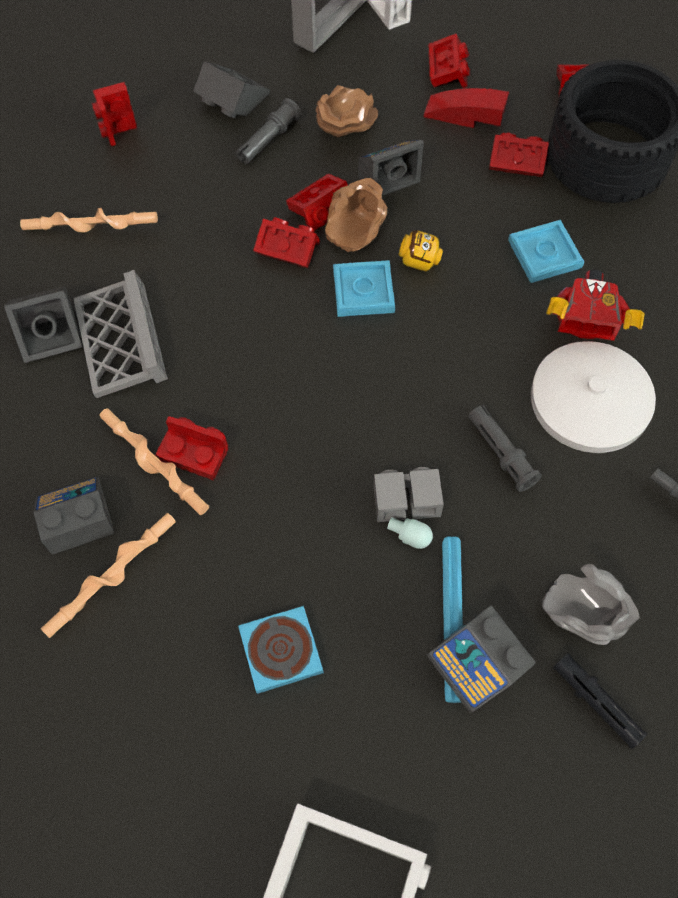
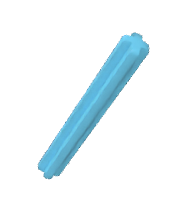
M445 537L442 542L444 640L463 625L461 540L458 537ZM445 681L446 702L461 703L460 699Z

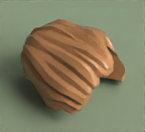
M340 85L336 86L329 96L324 94L321 100L318 101L316 117L319 127L325 133L336 137L345 136L353 132H364L370 129L378 117L377 108H373L374 99L372 93L367 96L360 88L350 89Z
M364 178L348 186L341 187L333 193L325 228L326 237L331 243H335L337 247H341L342 250L344 249L347 252H355L364 248L376 238L379 228L387 216V205L382 200L383 189L381 185L372 178Z

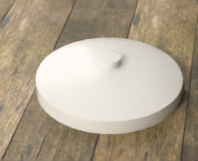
M575 342L557 348L541 362L531 386L532 407L542 427L562 444L584 452L606 453L630 445L645 431L655 410L656 398L654 387L642 365L623 350L600 342Z

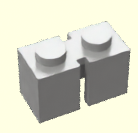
M418 467L410 471L409 474H403V472L396 470H385L380 474H374L373 488L377 522L390 521L392 517L398 520H406L405 510L408 509L405 488L409 490L412 519L441 517L444 503L439 469Z

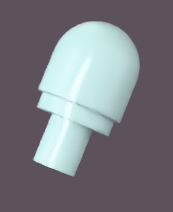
M392 517L387 529L398 533V538L403 543L417 549L427 547L433 538L431 528L415 519L407 518L403 522Z

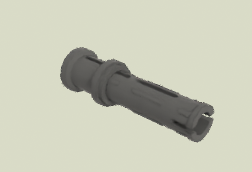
M289 98L284 99L281 107L276 112H271L267 116V122L244 145L236 150L238 159L241 162L244 161V164H248L277 134H284L287 131V126L293 120H298L301 117L302 113L299 106Z
M484 405L478 406L470 412L468 418L500 458V467L503 471H508L517 483L515 486L517 490L522 492L535 485L541 479L542 474L539 470H534L525 459L526 453L511 443Z

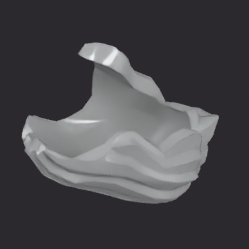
M586 564L581 568L586 577L561 574L542 598L543 602L541 603L545 612L559 627L594 644L606 645L610 641L617 640L625 635L629 628L639 619V611L633 600L624 591L622 584L611 573L597 569L593 564Z

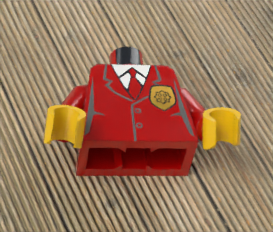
M599 270L588 271L585 279H575L572 287H566L556 297H552L546 312L548 315L553 313L560 316L561 321L558 332L612 341L615 340L622 323L623 329L635 326L642 330L645 317L644 312L629 308L623 296L619 295L618 286L615 283L603 282V273Z

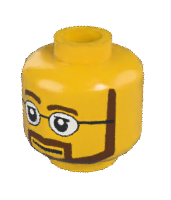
M419 230L412 231L410 235L406 234L399 250V256L402 257L404 265L421 271H428L433 264L438 265L443 253V249L439 248V239L436 236Z

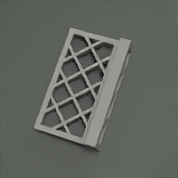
M135 270L124 273V281L74 298L92 391L96 398L150 379H154L156 383L168 379L145 285ZM124 291L125 296L119 305L110 302L115 294ZM92 302L99 303L92 315L84 311V305ZM106 307L115 310L108 322L99 318ZM122 314H126L131 318L125 328L115 325ZM95 323L104 326L97 338L89 335ZM111 330L121 333L114 345L104 342ZM128 337L136 340L130 353L120 349ZM100 347L110 350L102 363L94 358ZM116 354L126 357L119 370L109 366ZM133 361L142 365L143 372L134 375L126 374ZM105 371L115 374L109 384L100 386L99 380Z

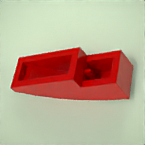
M467 88L433 94L428 101L424 117L469 128H474L476 121L500 126L506 110L509 92L495 89Z

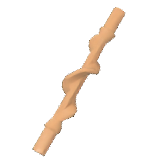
M98 208L95 217L68 218L63 213L56 212L51 217L42 216L35 219H21L20 225L22 230H49L53 226L69 225L75 231L83 233L90 231L96 224L109 223L113 228L120 230L128 225L157 223L158 215L157 212L136 213L134 211L127 215L106 216L102 208Z
M104 409L100 413V418L113 430V433L123 437L136 449L135 458L137 464L143 470L150 474L161 473L169 481V487L178 493L182 501L185 500L199 515H203L209 509V505L194 492V488L179 479L175 464L163 463L149 451L147 439L143 435L129 431L126 423L121 421L109 409Z
M166 513L150 529L146 528L138 541L121 544L118 548L116 562L100 577L88 576L84 580L75 600L61 607L60 611L40 629L51 638L68 621H71L77 612L83 609L86 601L102 586H117L121 584L125 579V565L145 548L158 542V538L176 523L175 519L169 513Z

